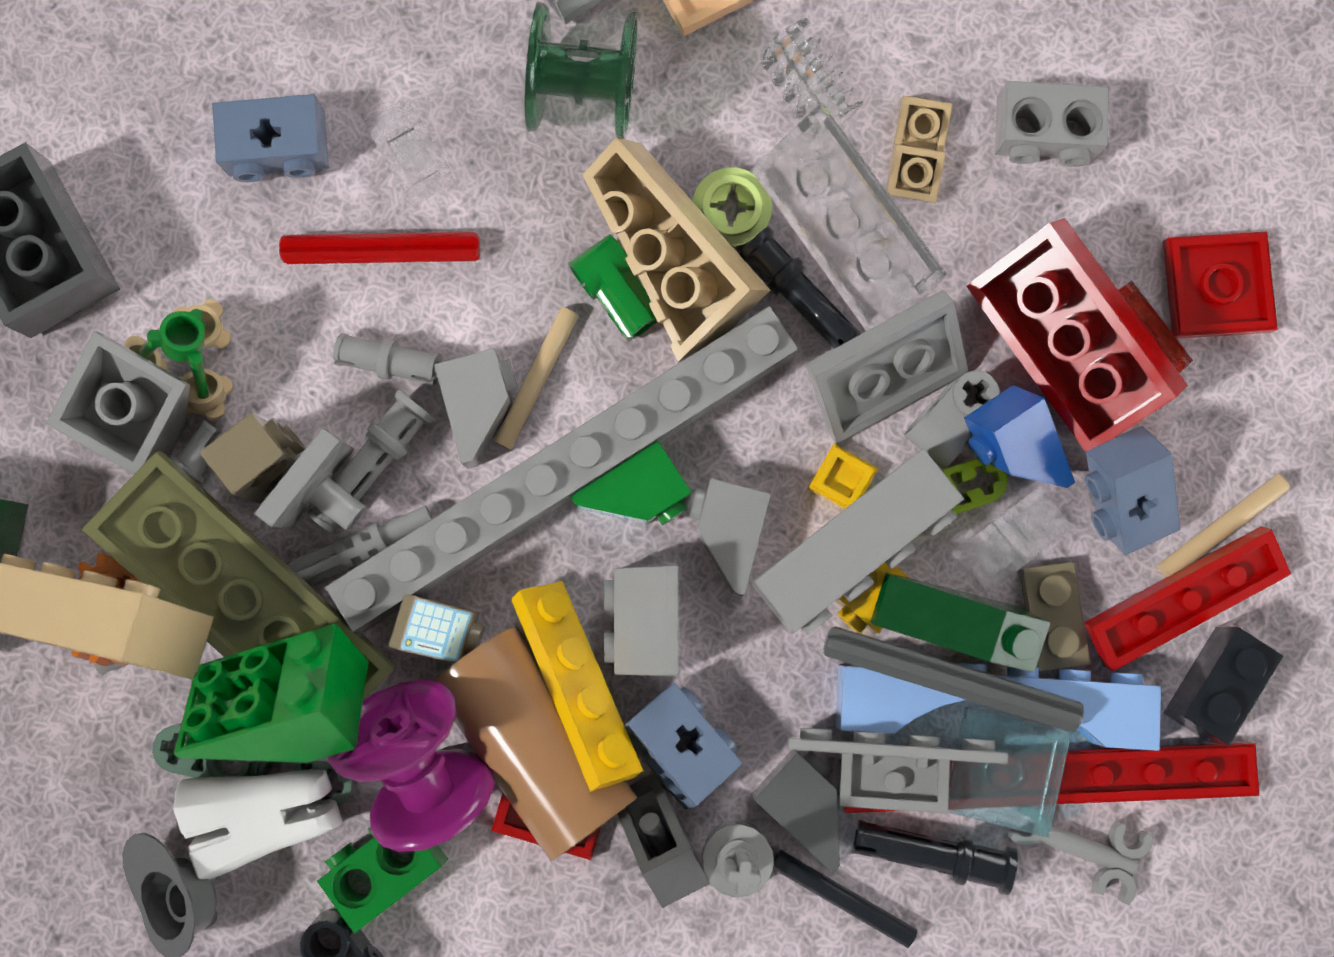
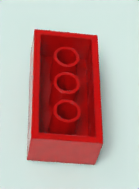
M1066 218L1046 225L966 286L1085 452L1123 433L1177 398L1188 386Z

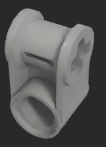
M983 371L967 372L961 377L956 378L916 418L904 436L920 450L924 448L940 467L946 468L968 444V440L971 438L964 417L1000 394L997 382L991 375ZM975 386L979 390L975 396L979 403L967 406L963 402L967 397V393L963 389Z

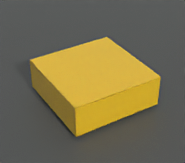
M834 443L807 489L845 509L865 493L878 468Z

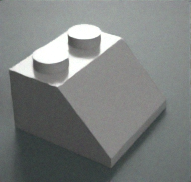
M94 331L46 424L135 474L157 451L161 450L170 457L186 427L190 384L104 334Z
M678 566L614 568V580H604V611H614V632H604V663H614L615 675L679 676Z

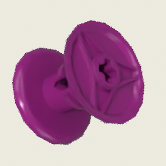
M424 679L401 682L374 693L362 703L356 749L328 757V762L342 777L360 782L381 780L384 786L378 791L370 809V831L382 847L398 852L426 850L452 839L471 825L487 806L495 785L493 772L476 753L462 749L436 751L449 736L457 715L454 694L442 683Z

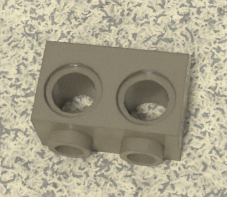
M250 413L199 453L232 495L256 503H262L300 457V453L306 448L287 425L282 427L274 418L266 421Z

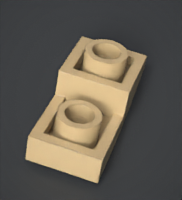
M905 95L901 97L886 195L929 203L937 202L946 156L944 147L953 104Z

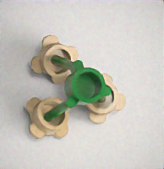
M209 299L204 301L202 305H193L188 308L178 307L173 313L163 319L160 330L153 329L148 331L147 341L140 336H130L125 341L124 346L165 370L168 369L167 363L161 358L156 349L157 347H160L163 353L171 360L188 362L192 371L182 377V380L190 384L187 415L191 413L205 415L208 420L214 421L225 415L226 409L223 404L226 395L233 391V384L228 377L219 376L212 370L204 369L201 352L203 349L213 346L219 349L225 348L231 341V334L224 328L221 320L223 307L219 302Z

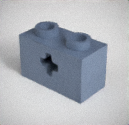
M314 94L212 103L216 163L229 177H233L240 182H258L265 178V174L284 172V175L288 177L306 178L313 176L315 169L329 168L325 110ZM272 135H279V137L272 138ZM271 143V147H267V148H266V147L264 146V145H268V144Z
M1143 425L1086 451L1089 474L1085 476V483L1090 495L1094 499L1095 512L1091 513V520L1098 535L1104 541L1110 539L1126 556L1181 530L1172 454Z
M673 682L624 723L634 750L685 810L698 806L743 763L735 755L738 749L732 738L719 727L713 729L703 717L701 712L704 711V708L699 699L688 688L682 687L680 689ZM686 733L691 741L686 746L688 750L680 753L675 745L680 740L679 736Z

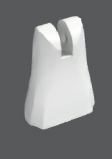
M300 770L260 776L198 777L179 781L175 791L173 811L181 834L184 835L185 839L196 836L188 846L197 878L213 879L274 851L318 837L339 827L343 822L336 800L317 801L332 790L326 770Z

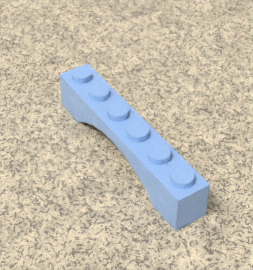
M955 662L956 664L987 673V664ZM838 665L835 727L843 731L895 734L915 718L941 706L964 701L965 699L859 666ZM1007 666V676L995 675L1081 702L1084 706V713L1081 725H1079L1077 731L1092 744L1111 748L1159 751L1161 686L1143 685V674L1111 672L1110 682L1091 681V671L1059 669V679L1039 678V668H1036L1035 672Z

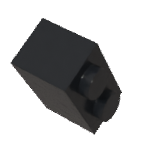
M1215 627L1163 714L1207 742L1230 746L1284 656L1240 627Z

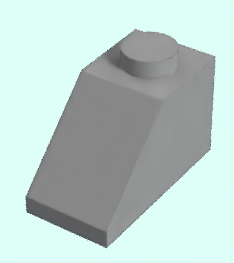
M495 348L434 364L460 461L467 469L477 467L512 405L509 391L518 389L510 359L501 361Z
M710 478L707 490L697 488L689 518L699 520L696 533L731 593L745 596L771 494Z

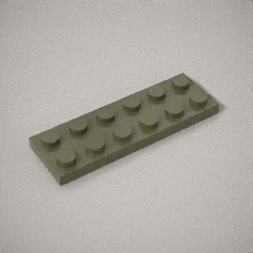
M161 450L155 452L81 529L139 582L160 588L158 599L214 617L207 642L223 657L336 623L369 661L363 701L395 669L396 664L361 632H352L344 617Z

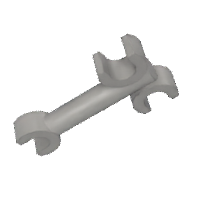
M1016 807L1015 811L1029 816L1032 821V828L1023 835L1009 830L1007 837L1011 841L1021 846H1032L1040 842L1101 865L1104 868L1099 869L1094 875L1092 890L1104 895L1108 882L1117 878L1121 882L1118 900L1127 905L1134 900L1136 884L1132 877L1138 869L1139 858L1145 856L1151 850L1153 844L1152 834L1141 830L1136 844L1126 847L1123 836L1127 825L1115 821L1108 833L1109 842L1112 846L1110 847L1046 823L1042 814L1033 807Z

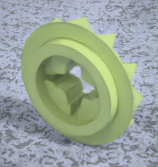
M723 168L712 172L700 182L692 199V202L732 247L747 245L767 227L771 218L772 201L766 185L755 174L740 168ZM731 190H735L737 205L746 209V213L741 212L737 214L736 221H733V227L728 226L726 213L717 210V206L726 204Z

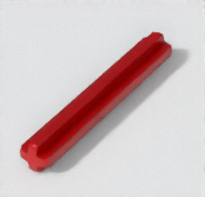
M476 232L298 234L281 236L279 254L281 260L286 264L459 262L479 260L481 245L480 238Z

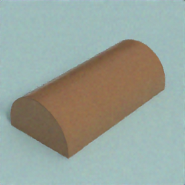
M518 627L509 628L484 642L453 664L434 681L442 683L454 694L457 712L454 722L479 758L491 769L494 780L550 861L562 855L638 798L627 781L590 792L530 644Z

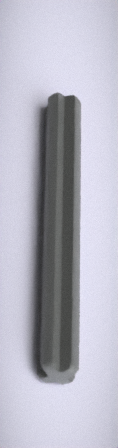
M837 626L831 627L824 641L823 654L826 657L1058 729L1076 732L1083 719L1084 706L1079 701Z

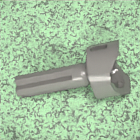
M742 820L725 821L716 826L705 840L702 851L703 870L709 883L720 893L734 898L750 896L761 890L770 879L774 866L773 851L764 833L755 825Z

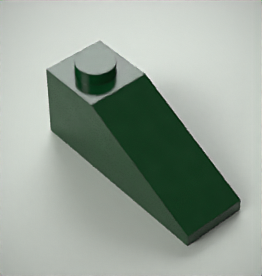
M887 572L870 621L875 626L985 661L1030 672H1035L1051 623L1017 605Z

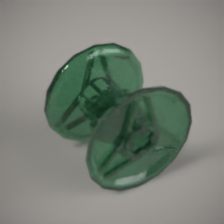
M537 1L530 27L525 74L524 108L527 132L538 129L544 115L547 95L574 98L575 105H584L585 99L615 102V136L626 139L635 76L638 30L637 12L628 14L625 19L620 50L590 47L589 40L583 39L580 40L579 46L551 43L549 8L545 3ZM577 56L595 59L589 62L575 61L571 57Z

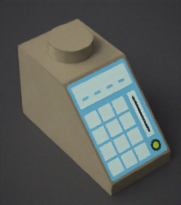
M404 594L388 647L456 663L480 646L484 626L477 624L480 614L478 612L424 596Z

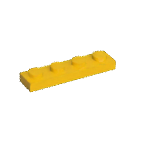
M563 581L519 590L511 598V601L590 792L634 778L643 771Z

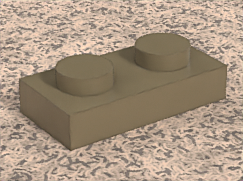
M1074 562L1019 569L1025 610L1051 622L1036 668H1039V671L1091 664Z

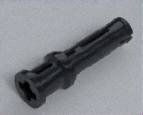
M767 226L757 234L739 253L744 261L748 262L768 283L769 293H774L776 296L781 293L833 349L861 335L858 329L803 273L805 270L804 262L799 257L793 259L773 238L775 231L770 226Z
M859 820L857 823L858 829L855 832L853 854L872 856L890 862L948 874L950 880H953L955 884L964 886L969 881L998 888V892L1006 896L1013 889L1018 863L1016 848L1007 846L1002 851L975 845L971 838L964 836L962 839L957 838L953 842L900 829L879 826L863 820Z

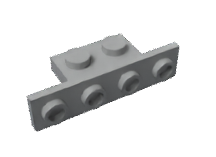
M800 728V738L790 737L788 742L789 750L842 753L840 806L948 814L950 760L1008 764V753L995 751V740L962 738V749L940 747V737L908 735L907 745L886 744V733L854 731L853 741L832 740V730Z

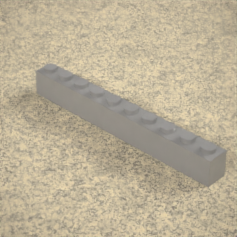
M770 306L325 586L326 590L352 632L367 631L400 610L404 594L422 596L572 501L570 497L572 494L657 440L660 444L791 362L798 351L797 346Z

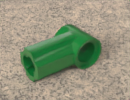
M609 234L568 262V265L581 285L585 283L583 288L593 300L597 298L609 318L629 342L652 328L657 323V320L649 306L651 300L645 288L637 277L633 275L625 259L628 257L618 241Z

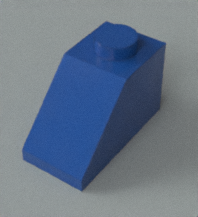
M1012 385L964 417L971 434V438L968 440L969 447L982 464H990L1009 475L1068 488L1075 483L1045 398Z

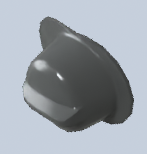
M136 833L126 841L122 853L123 870L128 885L140 909L145 929L153 946L165 957H182L189 951L195 934L217 921V901L213 882L211 879L197 878L192 862L186 858H174L169 849L158 838L148 833Z

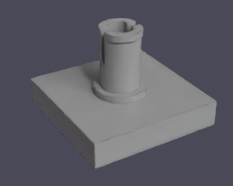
M322 428L254 514L271 527L291 529L308 506L312 504L342 528L349 530L363 514L366 506L331 480V477L354 448L340 437Z

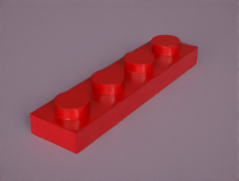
M1260 526L1085 621L1084 625L1103 666L1113 672L1291 575V572L1273 530Z

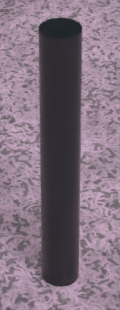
M781 849L778 851L773 860V870L906 948L912 945L918 931L916 928Z

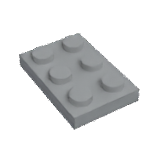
M944 290L806 364L826 429L836 444L969 372L955 303Z

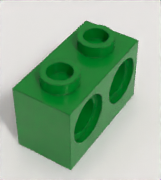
M373 836L370 841L358 850L350 842L327 859L325 863L330 871L317 880V883L355 934L440 869L447 862L448 858L439 845H436L426 850L415 851L412 861L402 862L392 855L389 848L382 847ZM351 869H360L367 873L371 880L370 893L359 894L351 889L348 883V875Z

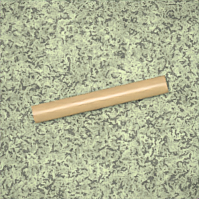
M565 307L560 308L493 441L494 443L512 451L579 317L575 312Z
M1279 474L1274 475L1158 563L1157 568L1166 578L1196 562L1291 489L1289 483L1283 476Z

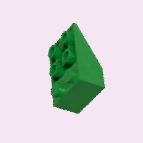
M335 623L200 664L191 683L174 754L178 758L311 762L356 749L369 661Z

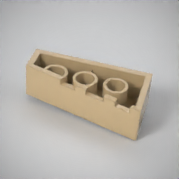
M616 137L582 174L611 232L617 234L628 255L625 259L633 275L638 276L651 300L649 306L657 322L663 323L673 343L670 347L678 362L687 359L728 333L770 291L766 284L641 143Z
M3 554L0 562V633L193 680L198 670L214 617L158 599L160 588L148 584L126 580L124 588L119 589L115 588L118 580L112 577L84 571L82 579L77 580L74 579L77 572L75 570L43 562L41 570L35 571L36 562Z

